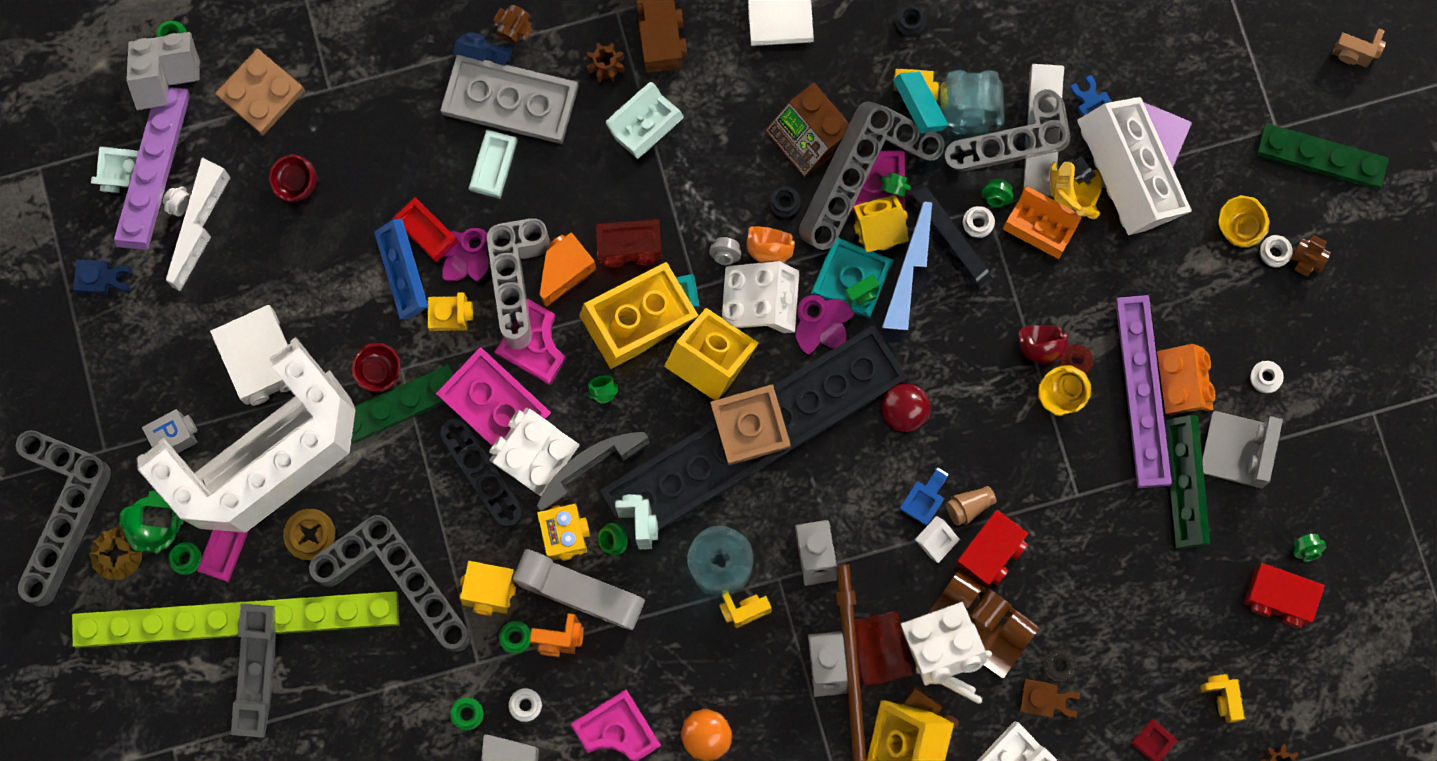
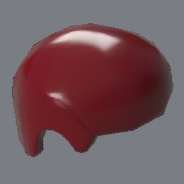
M289 154L278 159L271 167L269 183L273 193L280 199L288 202H297L308 198L315 190L317 182L316 170L306 158Z
M1053 325L1024 327L1019 330L1021 352L1026 358L1036 363H1051L1064 356L1069 347L1068 333H1064L1063 336L1061 327Z
M383 343L365 345L356 354L352 362L353 378L361 388L369 392L386 391L396 383L401 373L400 358L393 348Z
M899 384L891 388L883 396L880 411L885 423L899 432H911L929 420L932 404L928 394L917 385Z

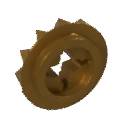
M304 509L292 515L287 521L283 534L284 542L287 549L294 556L302 560H312L323 550L335 543L336 529L330 517L324 512L317 509ZM302 525L310 530L318 528V531L315 533V536L318 538V544L310 540L305 543L303 542L305 534L301 528Z
M114 528L109 531H103L93 541L89 556L92 567L98 574L110 580H120L127 578L137 570L141 563L142 551H135L126 539L123 529ZM116 541L118 549L126 553L128 552V554L118 556L117 562L114 564L111 557L103 554L113 551Z

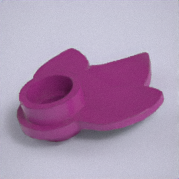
M470 228L464 233L451 231L458 239V242L443 255L447 257L443 267V279L445 281H458L469 274L473 280L479 281L488 272L490 265L487 255L489 252L487 232L480 228ZM474 241H481L480 246L474 249L471 248Z
M809 295L803 298L797 309L798 317L801 321L796 329V338L800 347L805 353L811 354L820 342L833 349L845 343L847 334L843 323L854 316L850 306L840 299L825 301L818 295ZM812 306L819 307V314L816 317H811L808 314V310Z

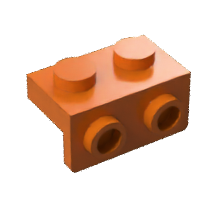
M1027 186L1006 221L1003 230L1059 259L1082 216L1078 215L1071 208Z
M1195 344L1157 351L1165 413L1175 415L1200 409L1204 411L1213 410L1212 401L1215 400V390L1209 381L1208 370L1211 368V360L1208 352L1203 347Z
M568 614L565 633L532 628L530 642L540 652V655L559 657L560 652L575 654L576 646L581 647L584 627L579 623L575 614Z

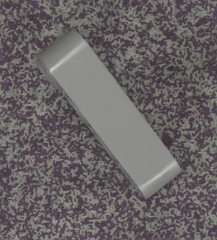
M1051 89L1039 91L1033 99L1036 124L952 142L945 151L947 163L958 171H970L1064 150L1070 142V131L1062 98ZM1047 97L1056 99V108L1050 113H1044L1040 108L1041 102ZM1053 128H1059L1063 133L1061 141L1057 144H1049L1047 142V133ZM1021 135H1029L1031 138V145L1025 151H1019L1015 146L1017 138ZM992 141L998 142L1000 145L999 153L993 158L986 157V145ZM959 149H962L966 153L977 152L980 160L977 161V157L974 155L966 156L963 159L964 163L961 164V162L954 159V156L959 155Z
M525 219L497 224L487 234L499 326L505 343L512 349H523L529 345L532 339L521 259L543 255L549 248L550 240L546 226L538 219ZM532 234L542 235L537 241L530 242L527 240ZM499 240H510L509 244L504 247L496 246ZM503 269H515L509 276L500 275ZM510 297L519 298L515 305L507 306L504 304ZM517 319L519 325L518 334H513L512 320Z
M528 549L524 550L512 579L517 586L631 631L635 627L645 602L643 598L558 565L550 558Z

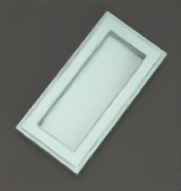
M486 130L469 186L470 191L501 198L517 144L516 137Z

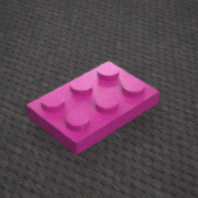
M481 347L436 393L441 400L491 446L500 436L502 438L506 437L511 429L508 424L518 410L523 412L525 408H529L544 419L551 413Z

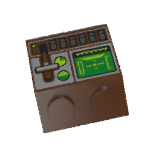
M812 83L788 102L765 129V133L799 173L806 178L834 156L849 126V122L818 86Z

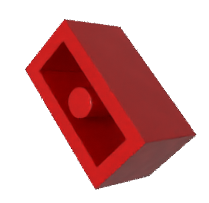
M996 510L959 558L956 566L986 589L992 582L998 585L1009 571L1004 566L1011 556L1017 560L1028 546L1024 542L1028 532Z
M1261 563L1255 568L1244 604L1251 606L1253 613L1265 617H1270L1271 614L1282 617L1284 624L1295 628H1302V625L1307 626L1313 622L1325 585Z

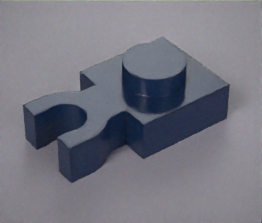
M467 33L466 35L463 34L455 42L453 54L480 61L486 59L505 66L507 61L511 60L513 48L494 45L492 41L484 40V36L477 33Z
M76 260L73 290L76 293L108 295V287H114L122 292H130V285L128 283H119V277L123 274L132 275V268L121 265L110 269L111 264L108 261Z

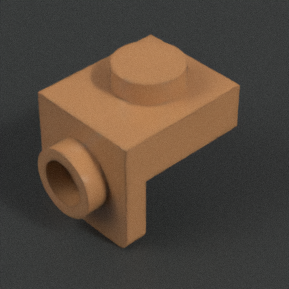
M1378 28L1370 43L1342 33L1335 44L1332 54L1338 56L1344 63L1351 65L1359 64L1367 68L1373 58L1379 60L1386 44V42L1381 41L1384 30Z

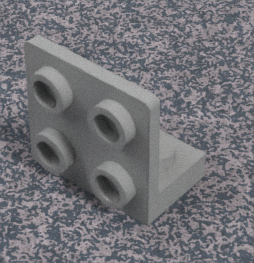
M1214 411L1211 415L1202 456L1204 474L1258 488L1265 487L1270 482L1283 419L1270 416L1265 422H1259Z

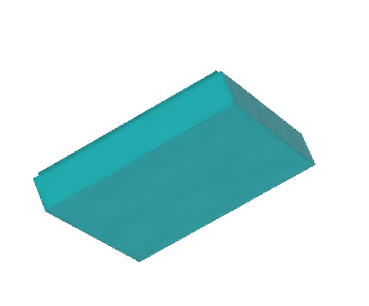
M837 238L834 245L829 249L811 295H818L825 301L840 299L847 303L844 298L845 290L873 274L880 284L879 292L875 294L877 298L866 306L860 307L857 304L851 308L855 314L870 319L894 260L873 251L866 253L863 247Z

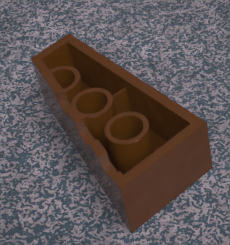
M636 0L646 73L683 68L682 57H688L686 39H679L678 28L684 27L682 10L675 9L674 0Z

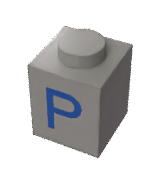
M177 409L142 427L152 448L159 444L158 442L162 438L170 444L177 454L198 443L193 433L198 431L189 415L184 416Z

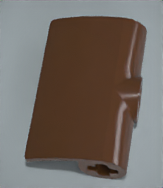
M958 570L928 614L963 602L985 650L992 652V656L986 657L987 663L983 665L1001 678H1004L1040 627L1012 608L1010 603L989 588L987 590L965 573Z

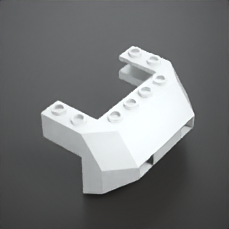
M296 337L280 352L274 353L269 357L273 363L272 368L296 396L202 468L193 473L164 438L147 453L137 457L138 470L181 519L199 529L246 533L349 454L355 417L353 402L329 370L324 373Z

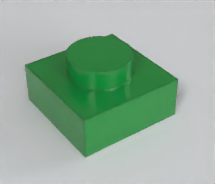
M872 274L846 289L844 298L850 308L857 304L860 307L866 306L877 298L875 294L879 292L880 284Z

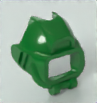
M149 491L148 497L138 500L132 506H128L121 511L119 522L124 530L126 539L135 551L159 553L173 542L184 520L172 509V520L169 528L143 525L144 509L147 506L172 509L160 494H157L156 491Z

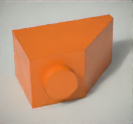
M572 232L566 237L560 235L549 244L550 249L546 251L540 297L546 307L596 270L595 261Z

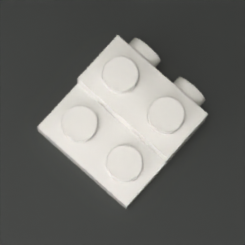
M525 408L523 412L518 410L508 424L511 429L506 437L502 438L500 436L490 449L492 457L489 461L539 496H542L548 484L561 468L568 463L579 447V444L529 408Z
M963 602L901 624L903 634L924 685L943 683L955 674L974 672L987 663L985 648L975 625L971 623Z

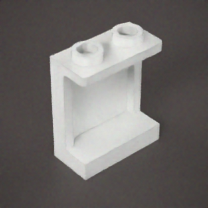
M270 305L210 331L237 394L245 405H259L267 401L270 394L279 390L281 392L291 390L272 368L273 363L269 358L274 353L277 354L288 346L279 326L280 322Z

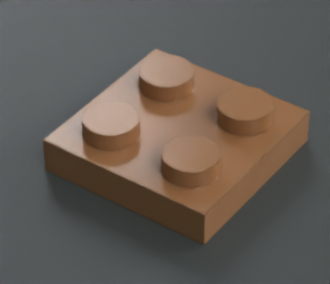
M257 48L215 94L261 135H264L305 90L303 86Z
M773 384L711 402L728 465L791 448Z

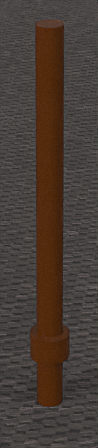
M850 564L836 565L839 591H836L835 594L836 605L840 606L853 761H866L853 604H856L855 590H852Z

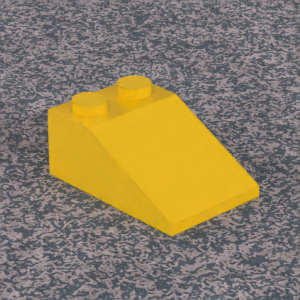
M665 262L584 303L579 316L609 368L612 369L638 356L696 319L698 314L669 265Z

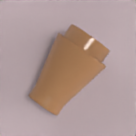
M986 486L982 489L951 496V500L946 502V510L955 525L958 526L962 523L967 525L988 507L995 504L996 497L992 489Z

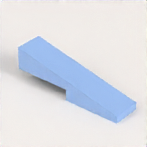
M923 202L882 328L908 330L913 267H927L931 202Z

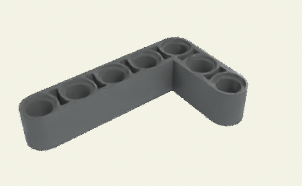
M870 101L859 105L800 224L799 235L801 239L821 250L828 249L834 245L885 141L915 156L931 161L936 160L943 153V138L936 132L920 133L913 120L888 107ZM877 111L878 118L874 124H871V117ZM903 125V132L897 137V129ZM928 138V145L922 150V143ZM863 140V149L857 153V145ZM849 169L850 175L848 179L843 182V174L846 170ZM836 198L835 206L829 210V202ZM821 226V235L814 239L815 231Z
M30 430L22 433L17 439L16 450L19 455L35 465L68 478L18 585V592L22 599L36 606H45L52 602L110 480L111 472L109 466L95 455L37 431ZM35 441H40L41 446L38 452L30 455V445ZM68 452L70 456L69 461L64 466L59 467L57 463L58 458L63 453ZM98 464L99 470L97 475L88 479L86 476L88 468ZM83 493L85 496L84 503L79 508H74L73 499L78 494ZM65 523H70V533L66 537L60 538L59 529ZM55 552L57 554V561L52 567L47 568L45 566V559L49 554ZM41 582L43 584L42 593L38 597L33 598L31 589L36 583Z
M374 515L311 560L309 565L311 577L323 586L332 587L378 555L435 637L447 650L460 652L469 645V630L399 532L386 517ZM378 525H386L387 533L384 538L373 539V529ZM351 544H359L361 547L359 555L356 558L348 559L346 557V549ZM398 550L405 551V561L400 565H392L390 562L392 554ZM325 563H333L334 571L331 576L321 578L319 575L320 567ZM416 576L424 577L425 584L423 588L417 592L410 591V580ZM434 602H441L443 604L442 614L436 618L429 617L427 614L428 607ZM452 628H459L462 631V638L456 644H449L446 641L447 632Z

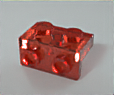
M659 219L596 224L599 264H605L606 267H620L624 265V262L637 261L639 265L654 264L656 260L662 259Z
M898 611L854 620L859 658V675L864 680L865 685H879L913 676Z

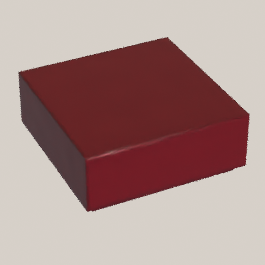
M1151 719L1130 744L1149 761H1161L1178 740L1156 720Z

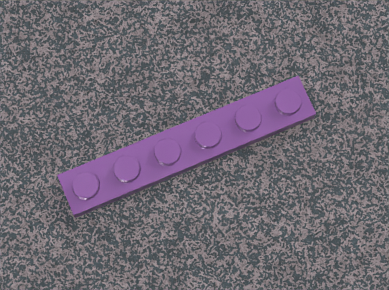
M168 87V105L152 107L150 110L114 238L116 247L148 250L190 98L188 89Z
M1149 295L1117 298L1115 303L1137 488L1170 486L1172 482Z

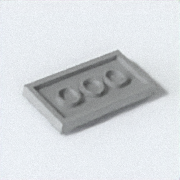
M457 55L441 113L445 116L562 144L578 90V82L509 65L504 66L488 60L480 61Z

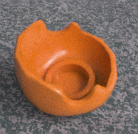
M752 226L749 228L747 250L759 263L777 261L784 263L792 257L795 241L792 240L791 234L767 227Z
M702 709L692 712L684 720L681 740L685 749L693 758L702 761L720 759L729 750L731 745V729L726 719L720 713L709 709Z

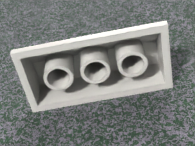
M1141 97L1105 103L1077 120L1081 128L1082 137L1090 148L1094 157V164L1102 175L1107 187V193L1113 200L1120 222L1128 235L1147 231L1192 211Z

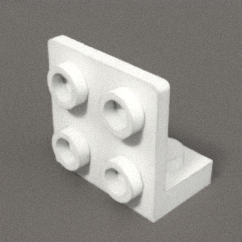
M780 261L727 266L725 269L722 319L736 328L769 326L783 333H794L799 270Z

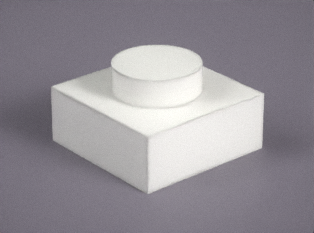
M936 516L915 540L931 559L939 563L960 539L943 519Z

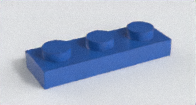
M392 219L374 233L399 318L411 319L428 308V303L403 220Z

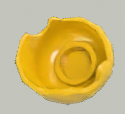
M1240 195L1229 199L1221 208L1218 223L1223 235L1234 246L1248 248L1260 243L1267 235L1270 220L1265 208L1257 199Z
M1059 366L1049 371L1040 382L1038 397L1043 407L1054 415L1062 416L1078 412L1091 397V383L1086 374L1074 366Z

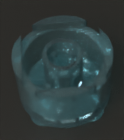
M955 70L948 74V79L940 86L941 111L948 125L952 127L953 133L962 135L988 133V127L996 124V129L1004 124L1003 83L999 79L997 72L989 70L981 73L967 74L965 71Z
M714 526L703 530L694 539L688 551L687 562L690 575L694 583L707 594L722 596V594L727 592L729 595L738 592L749 582L753 571V552L748 540L736 530L726 526ZM722 554L723 559H729L725 562L724 568H719L718 564H712L716 561L717 555Z

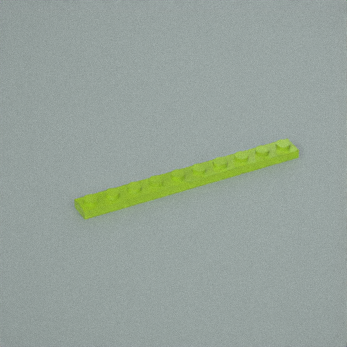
M395 591L72 614L73 647L238 637L240 607L242 603L275 606V634L399 625L398 593Z

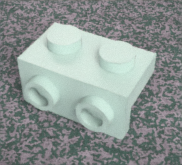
M649 82L624 106L616 111L606 121V125L615 140L638 159L684 117L677 107L660 94L656 85Z
M99 147L97 175L91 178V183L100 185V191L119 193L120 187L129 188L139 151Z
M641 495L622 496V501H615L618 517H635L638 548L652 549V540H658V523L656 515H651L649 501L642 500Z

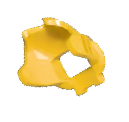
M1053 162L1050 169L1049 182L1051 196L1054 197V200L1076 210V213L1080 216L1096 219L1099 216L1096 202L1103 186V178L1100 171L1093 170L1096 176L1090 180L1092 183L1089 186L1085 181L1079 185L1074 179L1075 167L1073 163L1063 162L1060 168L1056 170L1057 163Z

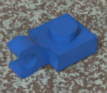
M937 468L926 486L917 481L901 505L900 510L927 527L945 499L937 493L949 474Z

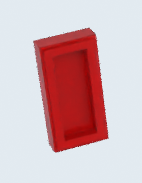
M416 197L392 218L403 220L407 235L435 262L458 242V239Z

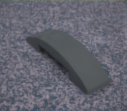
M645 432L611 437L587 448L571 459L553 477L543 492L537 505L540 512L549 510L552 506L561 505L568 500L570 496L564 486L615 451L622 461H625L648 445L649 439Z
M242 603L238 637H241L237 697L236 701L233 702L231 735L263 738L265 737L273 684L275 606Z

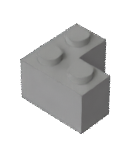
M191 32L172 33L167 36L150 39L142 38L128 43L127 83L137 110L168 105V85L199 80L200 61Z

